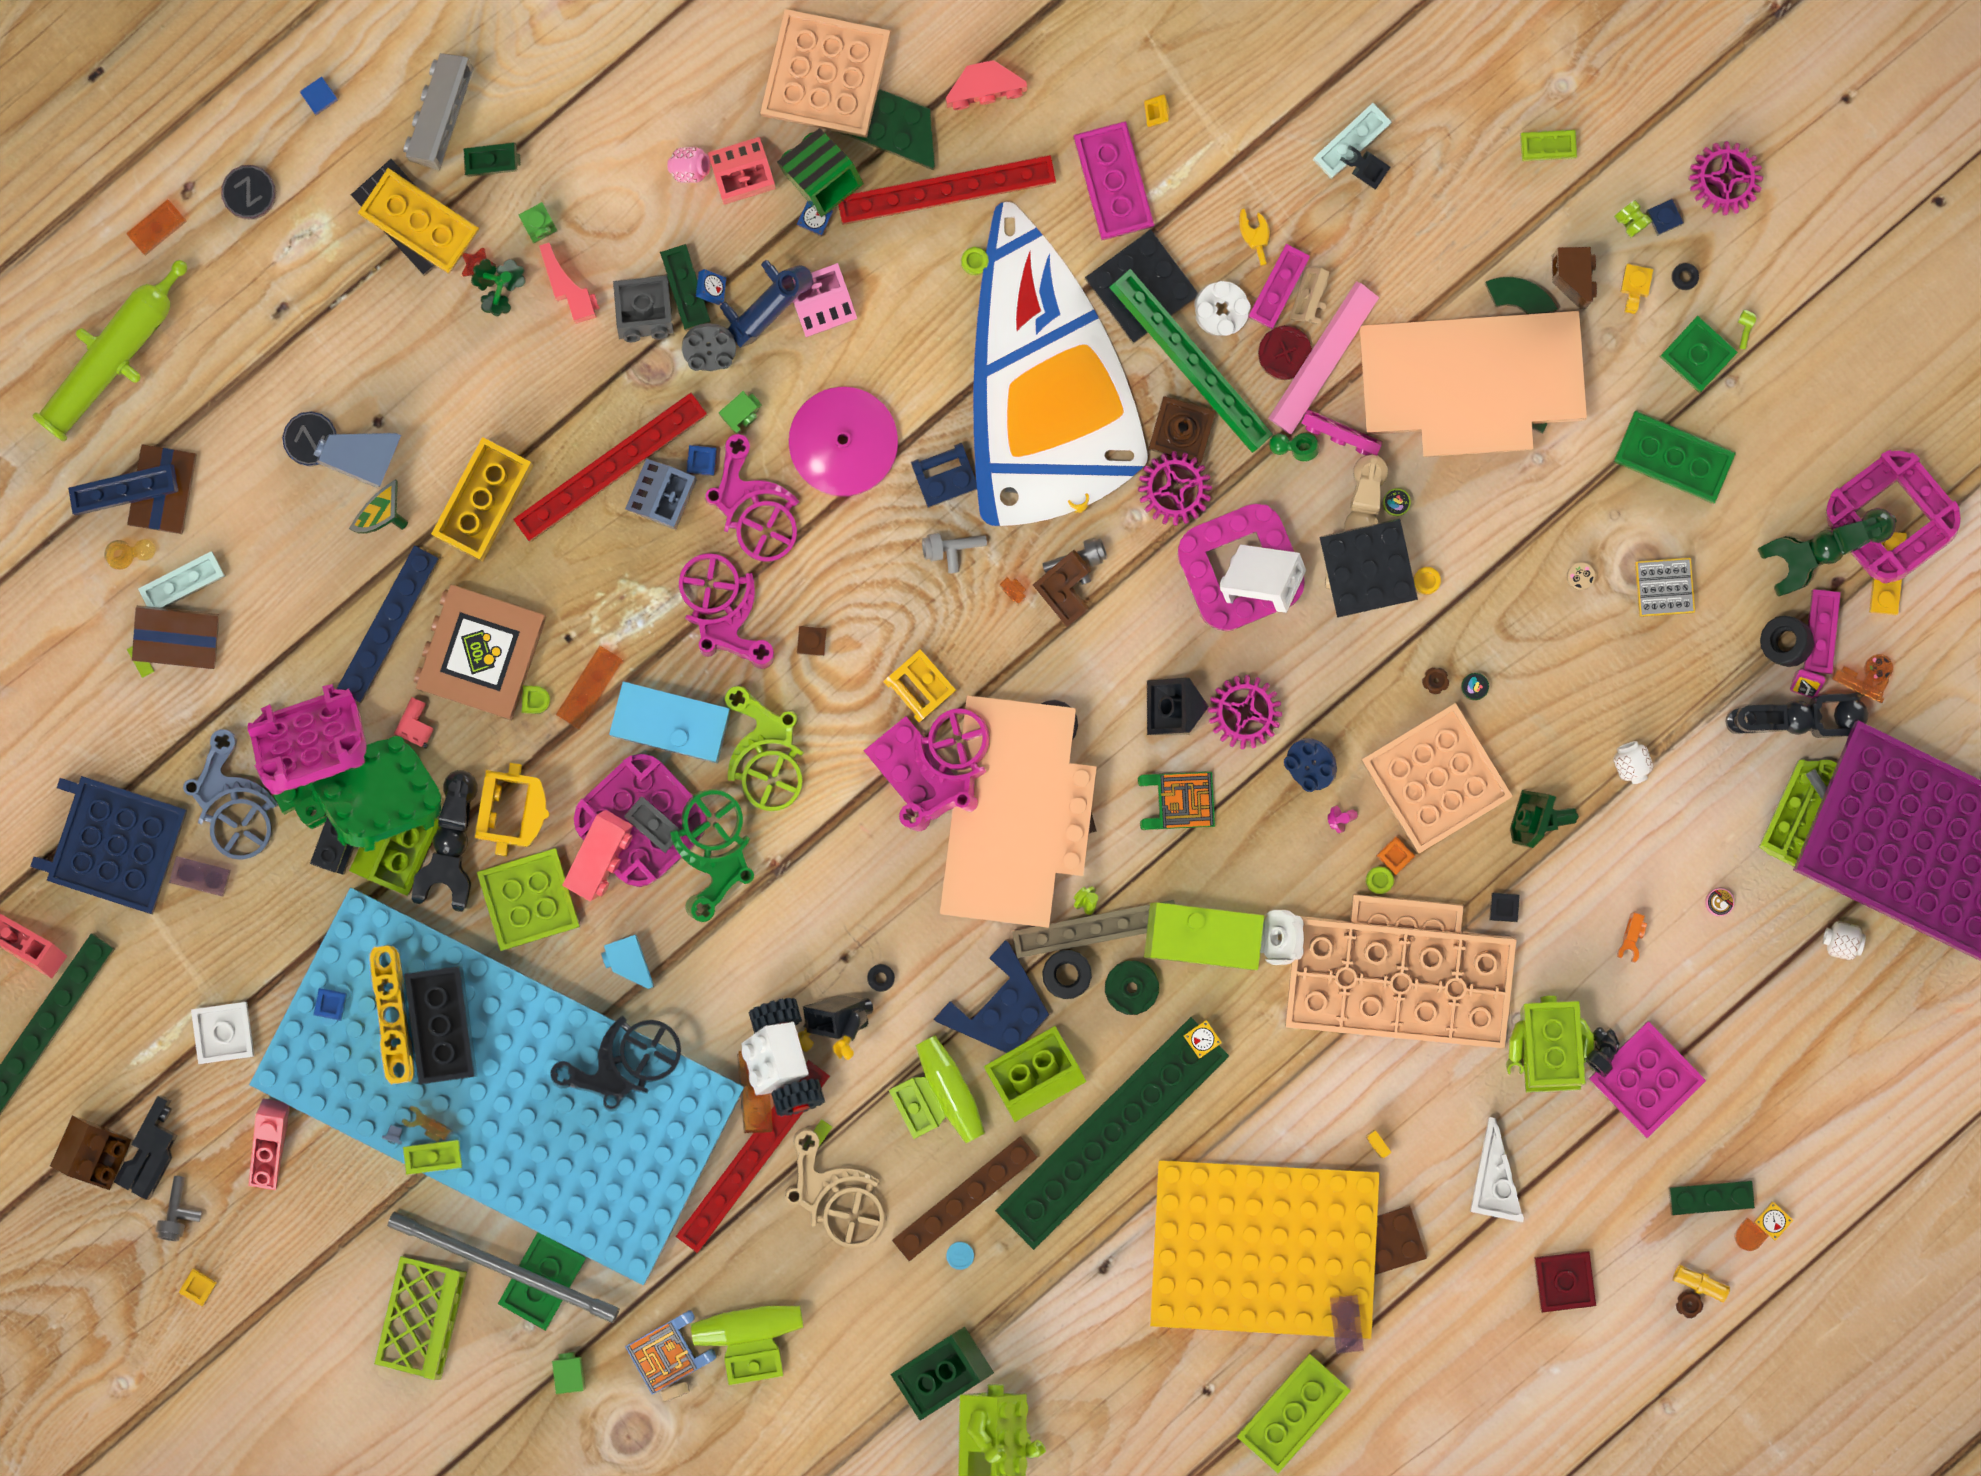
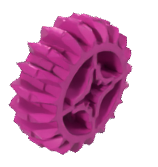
M1725 141L1721 150L1720 145L1716 142L1712 145L1713 152L1708 147H1705L1703 149L1704 156L1698 154L1695 157L1698 164H1692L1690 170L1697 173L1688 177L1689 181L1697 182V184L1690 187V191L1699 190L1700 193L1694 199L1699 201L1704 198L1706 200L1702 205L1704 209L1712 204L1713 214L1717 213L1719 207H1722V214L1724 216L1729 213V207H1731L1734 214L1739 212V205L1746 210L1749 207L1748 201L1754 202L1757 199L1752 192L1759 193L1762 189L1759 185L1755 184L1763 181V176L1755 175L1762 167L1761 165H1752L1757 160L1755 155L1750 159L1746 157L1750 151L1749 148H1745L1742 153L1738 151L1740 148L1739 143H1736L1733 149H1730L1729 141ZM1722 158L1719 171L1705 174L1708 163ZM1732 160L1738 162L1746 174L1736 171L1732 166ZM1724 172L1729 174L1728 177L1731 176L1732 178L1727 186L1723 183L1724 180L1721 181L1720 179ZM1706 182L1715 185L1719 189L1721 198L1714 195L1708 189ZM1747 183L1742 195L1730 199L1733 185Z
M1173 451L1171 455L1172 460L1169 461L1167 455L1163 453L1161 454L1163 462L1161 464L1157 459L1153 458L1151 462L1155 468L1144 467V471L1149 474V477L1140 476L1139 481L1147 484L1146 486L1138 487V492L1147 493V495L1140 498V502H1150L1144 510L1150 512L1154 508L1156 510L1152 517L1154 520L1160 514L1164 515L1162 524L1165 525L1169 517H1173L1174 526L1178 525V517H1182L1184 524L1189 523L1188 514L1197 519L1199 515L1195 509L1198 508L1203 512L1206 510L1205 505L1200 501L1209 502L1211 499L1209 495L1203 494V491L1208 492L1212 490L1211 485H1203V482L1210 480V475H1200L1205 470V466L1201 465L1196 469L1194 465L1198 460L1194 457L1190 464L1185 462L1188 456L1187 453H1183L1181 460H1177V452ZM1172 467L1185 469L1194 478L1179 479ZM1164 470L1167 484L1153 492V480L1159 472ZM1171 478L1173 482H1177V485L1183 486L1179 490V497L1173 495V492L1170 494L1167 491L1171 487ZM1197 486V497L1186 508L1183 493L1191 489V487ZM1170 498L1178 510L1166 509L1156 499Z
M1249 675L1244 677V684H1240L1239 677L1235 676V686H1231L1230 682L1226 680L1224 681V686L1227 689L1225 692L1219 687L1215 690L1221 696L1220 699L1216 697L1210 698L1212 703L1217 704V708H1208L1209 713H1216V717L1210 718L1209 723L1218 722L1219 726L1215 727L1213 732L1214 734L1221 730L1224 732L1220 738L1222 742L1228 736L1231 737L1230 747H1234L1236 740L1240 741V749H1245L1246 741H1249L1251 748L1254 749L1256 748L1255 739L1257 738L1264 745L1266 739L1263 734L1266 733L1269 737H1273L1275 734L1269 727L1279 728L1280 723L1273 721V717H1282V712H1274V708L1281 706V702L1276 701L1272 703L1271 701L1277 693L1273 691L1268 695L1265 692L1270 687L1269 683H1266L1262 689L1258 687L1261 680L1258 677L1252 685L1249 684ZM1236 691H1249L1245 701L1242 703L1226 701V698ZM1257 694L1266 704L1267 716L1262 715V713H1259L1254 708V700ZM1250 699L1249 712L1254 716L1251 718L1247 716L1240 726L1241 713L1237 709L1239 707L1243 709ZM1222 708L1233 713L1236 717L1233 731L1226 725L1223 719ZM1253 721L1264 724L1263 728L1256 733L1250 735L1241 734L1247 722Z

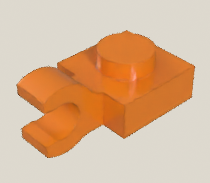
M1630 914L1623 936V943L1617 952L1618 958H1622L1624 951L1629 949L1633 953L1631 962H1637L1639 950L1635 943L1638 938H1643L1647 923L1643 922L1644 915Z

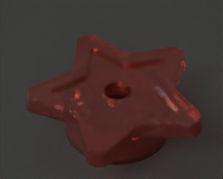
M485 248L479 249L475 254L463 253L462 257L466 266L462 276H473L475 263H480L481 260L487 259Z

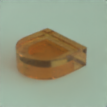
M1746 1217L1736 1229L1734 1238L1739 1248L1746 1251H1754L1762 1245L1769 1235Z

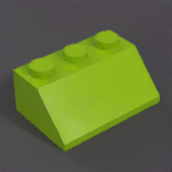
M438 819L434 821V826L426 831L421 825L375 843V850L364 852V847H359L349 871L408 896L414 883L415 874L419 871L434 834L438 829Z
M1056 1026L983 1066L1014 1122L1087 1082Z

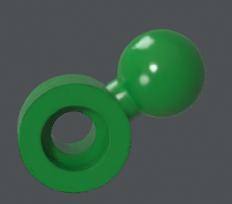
M1278 433L1273 435L1269 441V448L1274 454L1284 455L1288 451H1292L1294 458L1302 462L1314 459L1319 453L1318 441L1314 435L1309 433H1301L1292 440L1285 434Z

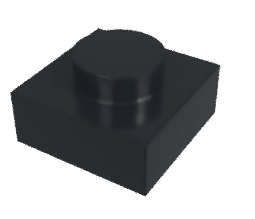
M1491 893L1489 920L1518 922L1520 895Z

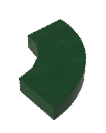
M1501 277L1484 283L1496 308L1506 305L1513 306L1524 311L1526 314L1551 313L1557 310L1551 297L1539 286L1527 280L1515 277Z

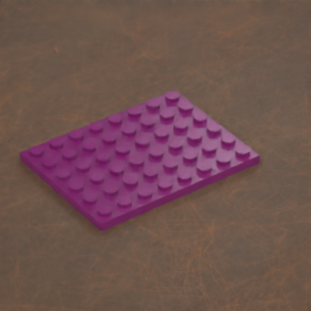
M1859 720L1855 721L1793 871L1981 961V780Z

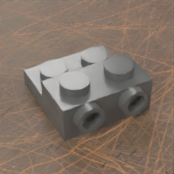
M667 275L613 281L619 339L633 343L639 341L644 336H651L653 339L660 340L673 333Z

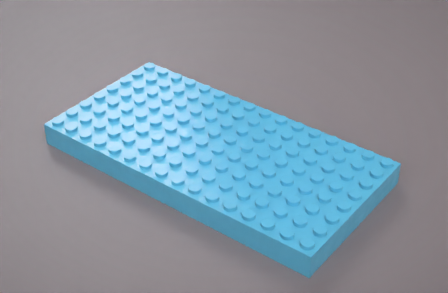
M354 888L349 889L249 1084L405 1164L403 1147L459 1140L463 1168L424 1172L423 1174L641 1285L646 1284L745 1089V1086L682 1054L677 1067L669 1076L659 1081H646L644 1088L649 1089L648 1094L634 1090L631 1091L620 1101L619 1108L613 1112L607 1111L604 1108L603 1097L597 1094L571 1087L563 1089L556 1087L551 1080V1069L559 1061L569 1062L589 1075L597 1073L600 1044L615 1020ZM388 945L394 946L400 954L409 1036L412 1041L415 1074L411 1082L390 1084L384 1073L376 995L373 990L370 967V953L373 947ZM384 952L380 957V964L382 967H387L391 962V958L387 952ZM462 966L478 1077L419 1085L404 974ZM388 982L387 985H384V990L389 991L393 989V984ZM319 988L347 993L342 1021L313 1015ZM395 1007L388 1008L385 1013L386 1019L391 1023L396 1022L399 1018V1011ZM622 1027L617 1032L613 1042V1057L620 1056V1044L626 1033ZM633 1031L630 1036L646 1044L647 1049L644 1051L627 1041L625 1043V1059L634 1071H636L644 1055H650L647 1064L640 1074L643 1076H657L666 1072L671 1067L654 1057L655 1051L664 1054L674 1061L676 1058V1051L660 1043L655 1048H652L651 1043L653 1040L636 1031ZM399 1038L392 1039L391 1044L392 1046H397L401 1044ZM400 1062L394 1066V1073L397 1077L401 1078L405 1073V1066ZM622 1062L615 1064L620 1074L626 1080L638 1086L639 1079L629 1074ZM568 1069L557 1070L556 1073L558 1074L559 1081L563 1082L564 1078L569 1080ZM609 1098L606 1103L609 1106H614L617 1101L614 1098ZM391 1125L402 1128L399 1140L402 1141V1145L392 1144L382 1139L383 1135H387Z

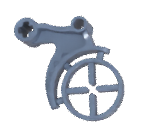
M218 730L210 738V751L199 779L187 780L183 785V790L187 795L193 796L203 809L198 824L202 825L204 821L210 822V836L215 847L229 858L238 860L248 859L259 854L267 846L271 836V822L266 811L278 804L271 794L257 783L245 778L227 777L222 774L221 767L235 749L237 739L229 730ZM228 735L230 738L227 741L231 742L230 746H223L220 749L217 746L220 743L216 741L217 737ZM194 782L197 785L195 792L189 791V783ZM237 792L255 794L265 800L266 803L261 807L253 801L238 799ZM230 793L231 801L220 806L213 816L207 814L209 808L216 800ZM237 803L253 806L242 821V826H247L258 810L263 815L267 827L264 841L248 830L243 832L246 837L260 845L256 851L247 855L229 853L240 836L238 832L234 833L224 849L218 843L215 835L217 818L233 828L238 827L236 822L221 813L226 807Z

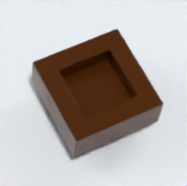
M799 626L797 654L825 656L827 629Z

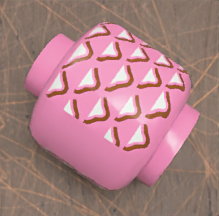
M680 147L675 149L672 157L668 159V171L672 173L673 178L677 182L698 183L708 175L710 159L701 148Z

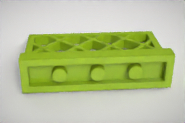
M400 1256L374 1364L422 1376L430 1380H441L467 1272ZM406 1264L416 1266L421 1275L408 1283L404 1276ZM422 1268H426V1269H430V1270L425 1273ZM435 1271L445 1273L443 1285L437 1289L433 1288L427 1277ZM424 1280L431 1293L418 1300L411 1286ZM407 1290L414 1303L402 1310L397 1302L398 1295ZM433 1296L438 1307L437 1311L428 1317L421 1303ZM417 1306L424 1320L412 1327L405 1313ZM401 1317L408 1330L395 1337L391 1330L392 1321ZM426 1323L431 1331V1336L429 1340L421 1344L414 1330ZM410 1333L417 1347L405 1354L398 1340ZM394 1344L401 1357L394 1362L383 1360L385 1349ZM419 1350L425 1359L422 1370L413 1368L408 1359L409 1356ZM401 1361H404L405 1364H406V1366H405V1365L398 1364V1363H400Z

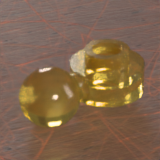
M148 539L139 540L134 547H130L125 541L116 540L107 545L104 556L112 568L121 570L127 568L132 563L134 557L142 561L150 560L155 555L156 548L153 542ZM116 550H122L120 556L114 557Z

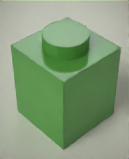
M575 1352L558 1354L559 1359L552 1361L556 1394L584 1391L585 1380L582 1356L575 1357Z

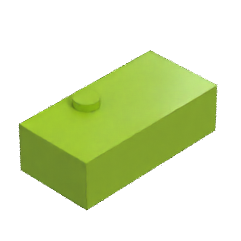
M1157 902L1150 903L1144 957L1258 970L1264 915Z

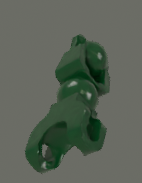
M1875 508L1865 513L1862 521L1844 525L1833 530L1820 531L1813 539L1805 542L1791 536L1781 537L1759 547L1758 553L1762 559L1779 556L1788 563L1789 573L1787 578L1774 586L1776 595L1780 597L1808 586L1817 567L1823 564H1834L1841 560L1843 555L1854 552L1869 542H1886L1894 534L1897 521L1895 516L1891 515L1887 510Z

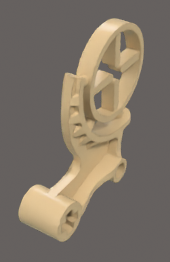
M809 1128L798 1130L793 1141L797 1154L796 1186H789L786 1189V1200L792 1205L798 1204L811 1212V1227H816V1222H823L827 1234L837 1244L847 1248H860L870 1244L881 1232L884 1222L882 1206L875 1195L871 1193L873 1187L878 1185L879 1180L866 1172L852 1168H837L824 1173L816 1172L813 1165L819 1147L818 1136ZM806 1135H811L810 1139L814 1140L813 1145L808 1144L807 1148H802L803 1145L799 1143V1139H804ZM849 1180H859L868 1183L865 1189L860 1187L839 1189L837 1185ZM831 1188L834 1194L828 1199L823 1215H816L820 1200ZM792 1191L798 1192L796 1199L789 1198V1194ZM848 1192H856L852 1207L854 1214L858 1212L862 1193L869 1196L875 1202L879 1211V1220L863 1216L857 1217L858 1222L877 1226L875 1232L869 1238L858 1243H851L855 1226L853 1221H850L848 1224L845 1241L838 1239L828 1226V1215L844 1219L850 1217L846 1212L829 1209L837 1197Z

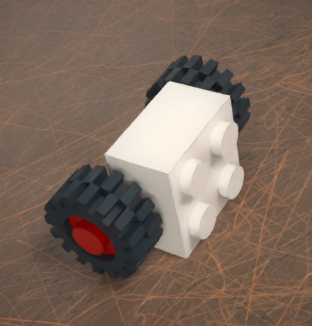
M795 998L778 999V1001L773 1000L769 1001L770 1003H763L761 1006L754 1007V1009L748 1012L754 1035L741 1043L742 1056L747 1063L750 1073L749 1081L751 1086L754 1087L755 1095L771 1093L778 1116L799 1114L802 1111L806 1112L808 1109L821 1106L822 1103H825L820 1081L818 1079L801 1080L808 1075V1070L795 1025L802 1022L797 1000Z

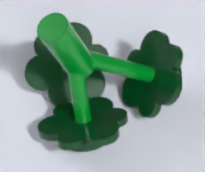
M513 259L506 260L504 265H499L497 269L491 265L490 260H481L480 264L475 265L473 268L472 285L478 287L481 291H485L487 287H492L495 283L497 285L496 291H490L488 295L481 296L482 311L491 313L494 316H500L501 313H509L511 306L508 303V297L501 296L502 288L506 286L508 291H513L516 287H522L525 284V277L522 275L524 268L520 265L517 266Z

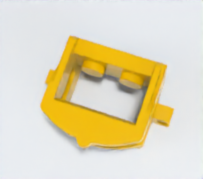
M510 763L508 773L486 770L475 838L495 842V855L507 857L509 845L529 847L538 835L544 820L550 815L546 809L545 792L541 780L521 775V764ZM498 781L528 785L519 838L490 833V828L495 829L497 813L493 812L495 801H500L502 785H498Z

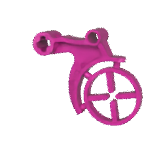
M740 434L732 435L728 438L724 447L725 462L719 488H710L705 494V500L709 505H715L727 517L724 532H728L729 528L736 529L738 543L749 557L763 562L778 560L785 556L795 543L797 528L789 510L793 506L795 507L799 501L788 490L775 483L759 480H741L738 474L749 452L750 444L745 436ZM739 440L743 443L741 447L745 448L744 452L739 451L737 454L731 452L733 448L730 447V443L735 444ZM710 492L717 493L718 500L711 501L708 494ZM758 495H776L788 502L784 506L771 501L760 502ZM751 498L753 505L749 506L742 513L738 522L731 521L737 507L745 500ZM760 506L775 507L767 523V528L772 527L780 510L786 514L792 526L791 540L776 532L770 533V537L788 545L782 553L773 557L758 556L766 540V535L760 537L753 553L747 549L742 541V523L758 531L763 530V526L745 518L751 510Z
M701 554L688 561L680 573L679 590L684 602L693 610L692 615H686L685 619L699 625L701 635L699 649L701 654L705 657H711L715 654L716 649L724 650L742 659H748L756 668L766 669L770 667L774 661V651L770 643L764 640L741 639L737 635L738 629L748 618L754 603L755 586L752 573L746 574V577H738L737 571L731 562L717 554ZM703 560H710L707 575L709 581L713 580L716 561L725 564L731 570L735 579V584L713 583L715 589L733 591V594L726 603L712 609H708L711 595L709 587L705 589L702 608L694 605L687 598L683 588V584L705 586V581L702 579L685 577L687 571L694 564ZM747 583L744 597L733 611L730 606L738 595L739 584ZM724 610L727 613L726 616L713 620L698 618L700 613L712 615ZM705 644L712 645L710 649L706 650L703 648ZM761 649H765L766 654H769V656H764L763 660H758V656L754 654L760 653Z
M952 709L944 712L934 721L929 737L916 735L915 756L917 765L924 778L934 787L936 794L930 800L917 804L910 803L902 807L899 819L905 827L917 832L923 831L929 826L931 820L939 818L952 808L959 807L967 812H972L977 808L978 801L974 797V783L976 778L986 772L984 767L978 768L977 763L985 756L989 746L988 728L978 715L966 709ZM957 715H969L978 722L981 729L965 733L961 738L968 741L982 736L980 750L975 757L968 761L964 744L959 742L957 743V749L961 764L947 763L940 757L937 750L955 745L956 740L949 738L935 743L937 731L941 724L950 718L953 733L956 736H960L961 730ZM924 744H929L933 757L941 764L938 770L929 761ZM946 768L954 770L972 769L971 772L963 775L952 776L944 774ZM914 813H918L919 817L915 818L916 822H912L911 818L915 817Z

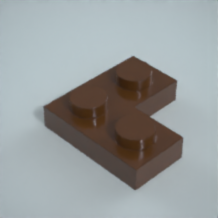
M1075 549L1033 584L1034 588L1066 627L1090 609L1073 589V586L1092 571Z

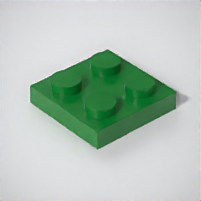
M1697 315L1660 355V358L1698 393H1701L1738 352Z

